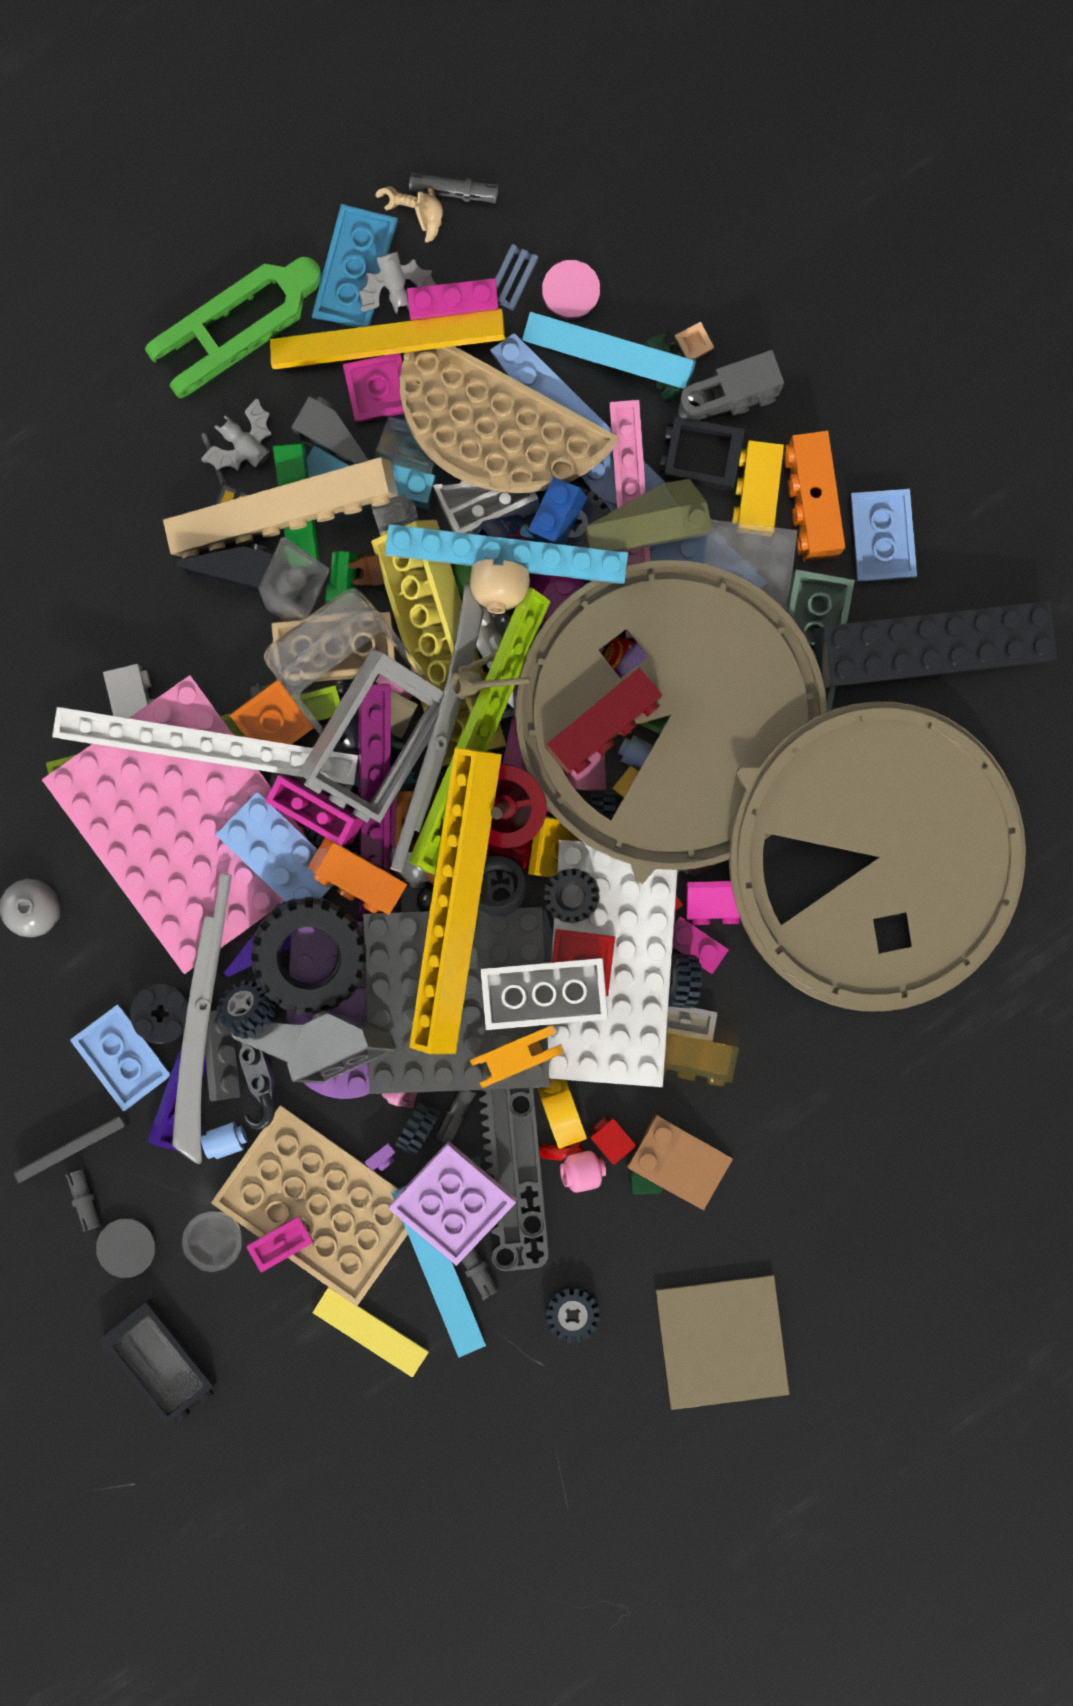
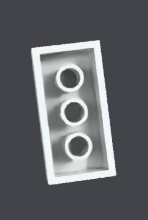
M603 958L481 969L486 1030L608 1019Z

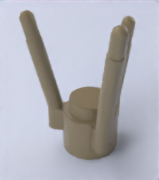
M495 652L471 664L458 666V673H453L451 677V687L454 695L460 699H477L480 693L477 691H480L481 688L525 684L530 682V678L482 681L480 674L474 673L471 670L493 661L497 653Z

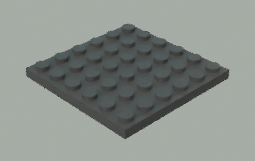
M543 907L517 908L514 912L504 916H491L478 909L456 1054H428L409 1048L430 911L390 913V915L386 913L363 914L364 941L367 951L365 969L367 1022L390 1032L397 1049L368 1063L370 1094L550 1087L549 1060L481 1088L479 1082L492 1075L487 1062L478 1063L473 1066L470 1062L471 1059L547 1027V1025L486 1030L481 969L545 963ZM547 1037L539 1041L543 1051L548 1049Z

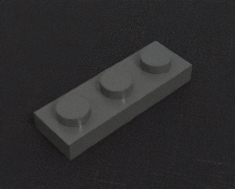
M217 1010L210 1011L205 1046L210 1101L240 1097L235 1040L232 1033L218 1019L217 1014L219 1013Z

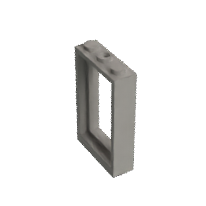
M372 649L298 772V775L306 779L304 785L320 794L322 789L330 793L331 795L328 800L343 809L346 804L355 808L352 814L368 823L371 818L380 823L432 735L444 692L384 653ZM380 674L426 703L428 707L373 800L369 803L322 775L320 771L377 675Z

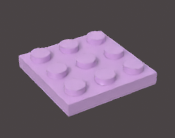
M448 1141L389 1204L388 1209L457 1266L516 1203L517 1198Z

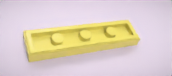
M329 1287L312 1312L411 1377L414 1376L429 1350L358 1305L356 1307Z

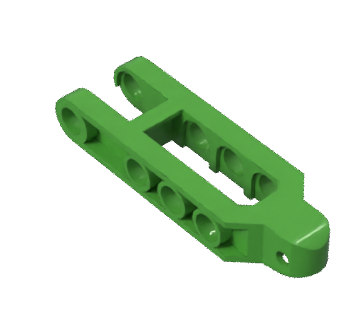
M300 257L286 267L263 264L154 338L146 345L145 351L151 360L156 362V359L161 358L173 349L178 350L194 338L198 339L208 355L179 374L170 383V387L176 396L183 398L301 318L304 298L320 286L322 274L319 265L309 257ZM271 282L273 285L275 283L279 284L286 294L285 303L218 347L205 327L223 315L224 317L230 315V310L246 299L252 300L255 293Z

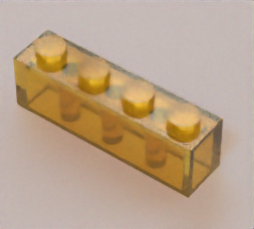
M667 1033L664 1075H666L668 1069L678 1071L677 1077L695 1081L697 1075L707 1077L708 1084L724 1087L725 1081L732 1083L739 1047Z

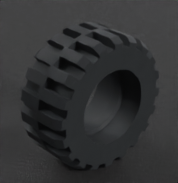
M294 898L272 909V912L267 917L265 916L260 923L253 939L251 965L258 986L263 989L265 995L271 1001L274 1000L278 1003L279 1007L285 1010H294L298 1014H304V1012L317 1014L329 1008L332 1010L338 1007L339 1003L343 1000L347 1001L353 995L352 992L356 987H359L363 972L366 969L367 951L362 931L357 922L340 905L337 906L324 898ZM304 927H314L323 930L333 939L337 947V962L333 971L326 978L315 983H302L293 979L286 973L280 960V951L284 940L293 931Z

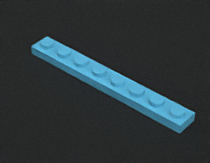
M392 524L388 525L385 556L472 566L478 561L494 559L493 565L503 566V562L506 560L524 566L529 570V573L618 584L625 583L628 558L627 552Z

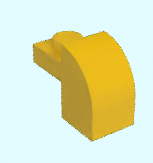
M549 1079L550 1087H537L558 1148L560 1149L587 1139L567 1081L563 1079Z

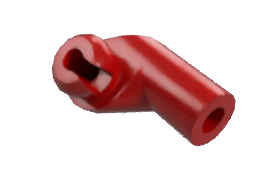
M583 1141L560 1149L557 1145L542 1144L539 1151L540 1158L565 1161L569 1155L583 1151Z

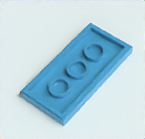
M345 204L340 205L312 318L349 328L371 326L375 308L361 312L359 310L361 298L357 292L366 285V273L377 274L380 271L376 258L390 253L398 218Z

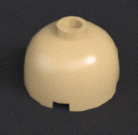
M494 559L478 561L472 565L470 575V590L475 600L494 614L505 613V610L516 607L527 593L530 584L529 570L520 564L504 560L503 566L493 565Z

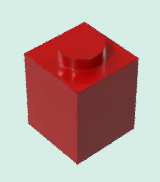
M603 1117L591 1127L594 1133L590 1135V1138L613 1165L636 1147V1144L613 1117L608 1121Z

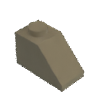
M391 690V740L396 741L398 738L404 742L420 709L418 704Z

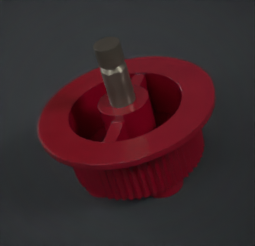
M500 764L494 808L491 810L492 821L488 843L497 847L512 848L527 843L537 835L546 818L547 804L542 787L529 772L514 765Z

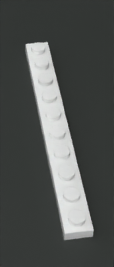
M57 707L52 736L53 738L301 777L298 775V772L313 749ZM332 751L320 773L336 783L353 785L358 755Z

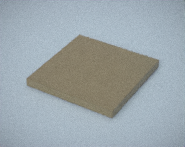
M774 1275L655 1289L671 1410L789 1395Z

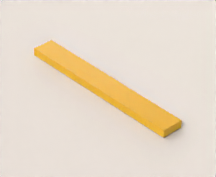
M502 309L270 339L271 365L274 370L505 340Z

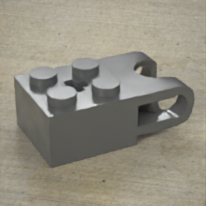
M770 350L718 368L715 371L714 377L686 387L682 392L681 401L678 406L679 417L705 422L729 413L732 416L741 415L749 411V406L758 403L762 407L775 402L776 397L779 396L784 381L773 351ZM697 402L700 406L695 407L690 403Z

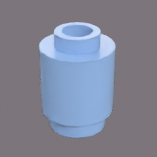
M633 735L631 740L625 738L618 754L623 756L621 762L633 766L640 771L654 745Z
M235 1122L209 1130L207 1135L201 1136L202 1147L208 1159L213 1157L219 1159L244 1150V1143L248 1142L243 1126H238Z

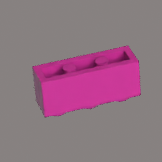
M495 278L407 288L411 321L499 309Z
M279 775L265 801L267 804L340 846L352 844L364 822L352 814L353 810L346 806L343 809L328 800L329 796L322 792L318 794L306 787L303 781L292 775Z

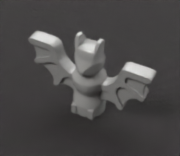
M398 252L377 257L380 271L377 274L366 273V285L357 292L361 298L359 310L364 312L377 308L379 306V294L383 286L389 290V299L395 314H398V307L406 305L409 310L408 293L404 288L405 279L413 282L416 287L437 285L432 279V271L420 269L414 259L410 260L406 265H401Z
M255 399L245 410V414L251 423L250 433L243 432L237 423H234L225 415L224 418L227 422L221 428L217 425L215 428L227 441L233 443L235 449L226 451L212 446L201 458L204 463L212 464L217 471L225 467H231L239 471L240 465L244 460H248L255 468H260L270 457L271 452L261 444L264 438L271 436V432L266 425L270 415L269 412L262 409L258 399Z

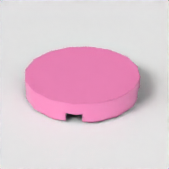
M577 260L562 261L554 265L546 273L542 284L543 300L547 308L560 318L566 320L580 319L588 315L599 300V279L595 271L585 263Z

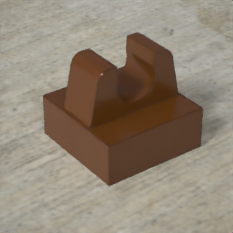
M366 553L358 555L357 559L348 563V568H359L361 571L358 578L351 580L352 584L369 586L384 584L378 554Z

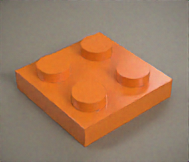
M278 680L274 681L229 715L247 738L291 745L313 729L312 725Z

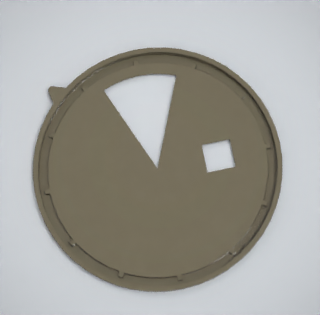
M660 560L626 566L624 584L592 580L573 593L555 610L537 634L527 654L520 678L529 677L530 682L518 685L515 715L517 738L526 771L542 787L549 811L566 829L593 849L613 859L630 864L636 882L643 884L655 869H695L729 860L732 826L738 805L745 791L736 774L739 767H759L769 752L783 738L807 721L826 713L827 702L822 674L806 637L792 617L765 591L738 575L711 565L692 561ZM627 629L648 655V658L620 678L598 650ZM640 667L663 696L658 701L661 706L648 717L643 713L635 722L639 724L671 716L612 820H609L592 808L577 793L565 776L561 766L545 749V746ZM765 833V839L772 834Z
M898 702L856 703L830 710L802 724L783 738L769 752L759 767H739L736 774L745 791L738 805L732 826L729 849L730 880L735 905L743 927L760 955L777 974L795 988L827 1004L845 1009L867 1012L904 1009L925 1003L959 985L989 957L1000 942L1013 917L1023 885L1026 855L1024 826L1018 802L1004 771L985 746L965 728L932 710ZM765 833L880 857L783 925L779 923L769 901L764 882L763 846ZM906 912L912 947L879 954L873 919Z

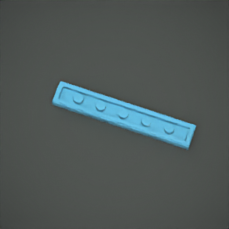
M533 312L529 314L522 341L682 389L689 386L696 364L695 360Z
M406 1186L392 1191L391 1194L393 1199H395ZM403 1221L458 1358L486 1346L452 1262Z

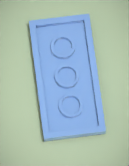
M256 791L215 835L285 902L294 898L301 899L304 897L321 899L334 884L330 883L328 887L313 879L315 873L307 868L318 849L273 806L265 802L266 799Z

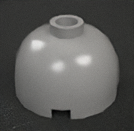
M26 878L16 881L5 890L0 899V915L3 923L10 931L19 936L37 937L44 935L50 931L60 917L61 904L58 894L48 884L38 879Z

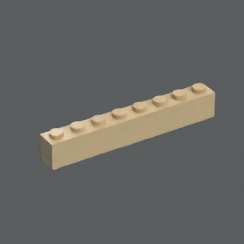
M380 457L164 519L163 522L170 554L181 556L182 559L200 556L199 552L209 550V552L225 550L227 544L234 542L236 545L253 542V537L263 535V537L276 536L280 534V529L290 527L291 530L304 528L307 526V522L317 519V522L329 521L334 519V514L344 511L345 514L357 513L362 511V506L371 503L372 506L385 505L390 503L389 498L399 495L391 461Z

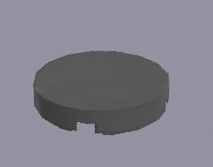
M120 1218L109 1223L100 1232L96 1242V1255L100 1265L109 1274L119 1278H132L143 1273L152 1264L156 1254V1240L151 1230L144 1222L134 1218Z

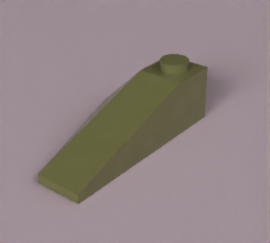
M690 479L663 483L585 526L589 548L618 552L697 539L713 532L707 502Z

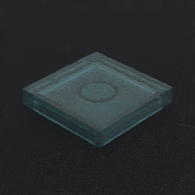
M389 416L376 448L374 459L382 457L390 460L392 465L432 474L435 462L421 449L414 439L407 422Z

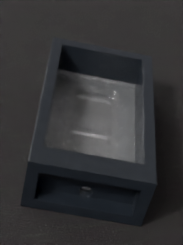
M151 1299L146 1301L99 1340L166 1425L172 1420L177 1424L190 1413L188 1407L196 1400L199 1404H202L214 1394L211 1388L217 1382Z

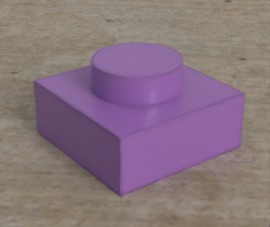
M388 1142L369 1157L365 1163L371 1171L377 1167L382 1171L395 1161L392 1155L397 1150Z

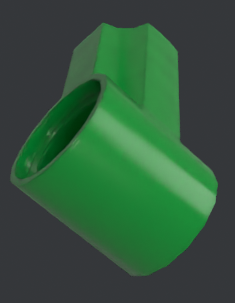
M344 551L332 552L330 583L327 584L325 605L327 610L356 612L358 586L352 584L351 580L356 578L357 568H348V563L357 559L358 554Z

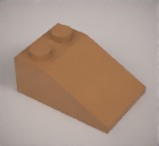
M655 1114L626 1166L656 1185L704 1210L733 1158Z

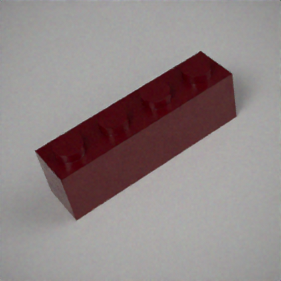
M639 667L549 741L545 749L567 775L573 771L578 775L591 764L589 758L596 752L602 755L614 745L612 739L619 733L625 736L637 726L635 720L643 713L648 717L661 706L658 701L663 695Z

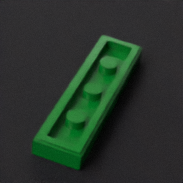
M304 443L273 446L278 487L309 478ZM314 520L308 521L307 526L295 530H291L290 527L284 528L289 564L317 562L320 560Z

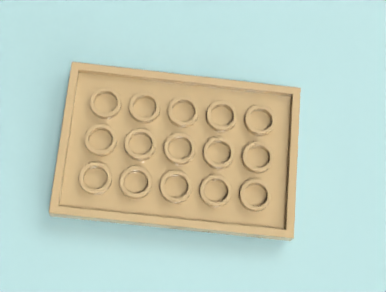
M282 1105L276 1110L271 1124L261 1131L211 1202L259 1238L300 1216L314 1243L288 1258L356 1307L408 1235L403 1221L388 1209L389 1204L394 1200L391 1192L399 1188L374 1170L371 1171L363 1162Z

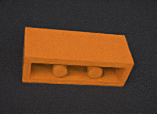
M326 837L307 867L315 873L313 876L314 880L326 887L330 883L338 886V893L351 901L355 897L364 901L362 906L374 914L382 911L390 915L407 886L398 877Z

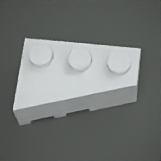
M464 481L453 485H433L436 497L453 532L473 534L485 520L511 515H520L524 518L537 512L539 508V500L535 492H497L483 489Z

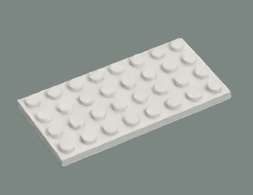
M559 840L557 873L566 869H579L589 873L595 879L596 885L599 886L600 901L598 902L597 909L591 916L581 922L564 923L558 918H554L552 955L556 929L616 936L609 996H607L608 1019L547 1025V1027L553 1025L556 1030L555 1034L548 1037V1049L562 1044L565 1053L549 1059V1078L663 1087L678 870L655 869L643 884L636 882L630 864L613 859L593 849L583 841ZM568 884L562 889L561 900L564 905L574 908L582 903L584 894L578 885Z

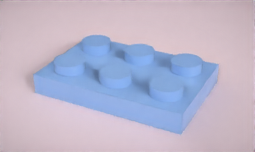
M910 489L851 493L850 504L857 582L916 578L917 569Z
M117 1004L70 1040L122 1111H126L171 1075V1072L150 1044L136 1034L130 1017L120 1004Z

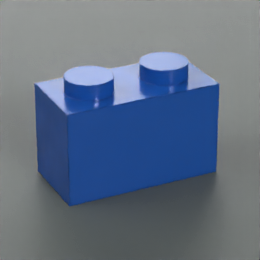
M553 477L528 529L529 533L537 541L565 545L587 496L580 487Z

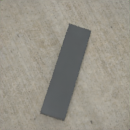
M120 1115L15 1171L14 1175L18 1183L23 1182L126 1127L129 1123L125 1116Z

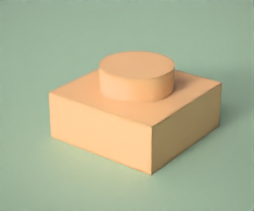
M701 322L674 336L685 358L696 360L714 350V346Z

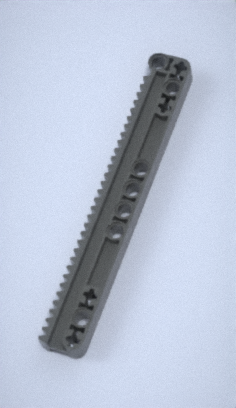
M493 871L486 874L482 880V895L486 899L494 901V893L498 889H505L511 896L515 890L513 877L503 871V881L510 879V884L500 883L491 886V880L497 881V873ZM533 1088L482 1090L486 1094L481 1096L479 1101L486 1103L487 1106L482 1108L480 1113L488 1115V1118L482 1120L481 1124L482 1126L489 1127V1130L483 1132V1137L491 1140L484 1144V1149L492 1151V1153L485 1156V1161L493 1163V1165L486 1168V1173L494 1175L492 1178L517 1198L516 1203L491 1229L493 1234L500 1237V1242L493 1249L492 1261L495 1267L501 1271L539 1268L548 1260V1242ZM518 1096H524L529 1100L530 1107L525 1112H517L513 1108V1100ZM526 1186H532L533 1191H538V1195L533 1196V1206L539 1205L540 1210L528 1209L522 1211L521 1207L528 1208L527 1197L521 1196V1192L526 1191ZM532 1215L540 1219L541 1225L537 1230L529 1231L524 1227V1220L528 1216ZM542 1235L543 1240L537 1239L538 1251H543L544 1254L539 1255V1260H533L531 1255L526 1254L531 1252V1239L525 1241L524 1237L536 1238ZM504 1248L510 1249L514 1254L513 1260L507 1264L501 1263L497 1259L498 1251Z

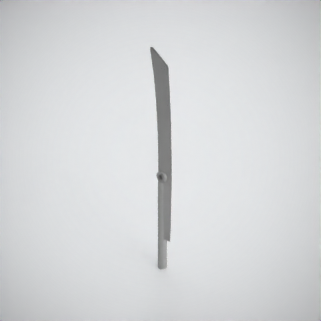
M467 583L464 586L459 628L442 701L432 735L428 740V748L390 867L397 872H402L414 831L421 832L462 699L455 696L452 691L451 677L453 673H458V666L472 663L484 610L473 597L470 585Z
M220 873L213 917L204 916L190 989L179 1066L172 1146L197 1164L202 1163L201 1092L204 1054L232 874Z

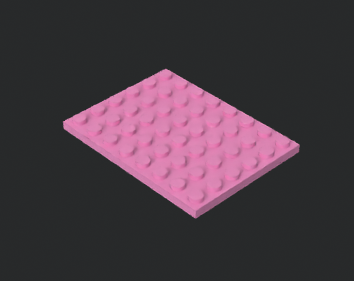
M191 675L129 718L233 735ZM91 744L42 779L184 974L195 967L204 916L213 917L220 873L232 874L221 947L269 914L278 903L282 904L285 902L215 835L256 791L267 799L272 788L259 770ZM276 809L306 838V835L292 817Z

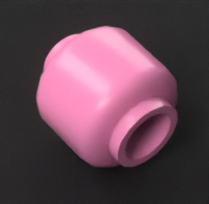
M592 1151L571 1154L566 1158L564 1164L560 1165V1176L563 1185L569 1187L575 1193L598 1188L601 1185L602 1176L606 1175L603 1159H598Z

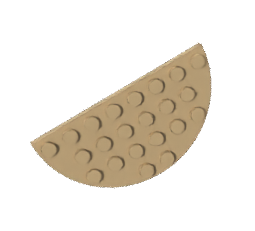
M455 346L404 353L400 375V397L407 425L414 439L432 461L449 474L468 484L483 489L508 493H530L547 490L553 477L565 482H571L589 472L610 454L619 441V436Z

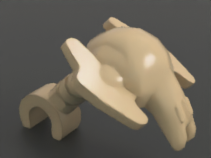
M390 186L381 188L376 192L375 196L377 198L385 194L389 196L390 202L384 207L386 210L393 209L397 205L415 208L422 230L427 231L425 242L434 240L439 226L442 225L443 208L441 202L436 198L433 188L428 189L429 194L418 192V197L398 193L395 188Z

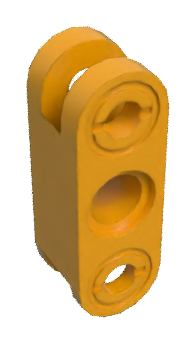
M550 1025L471 1059L472 1066L487 1062L492 1074L487 1079L479 1082L481 1088L565 1053L562 1044L543 1051L539 1043L540 1040L556 1033L554 1026Z

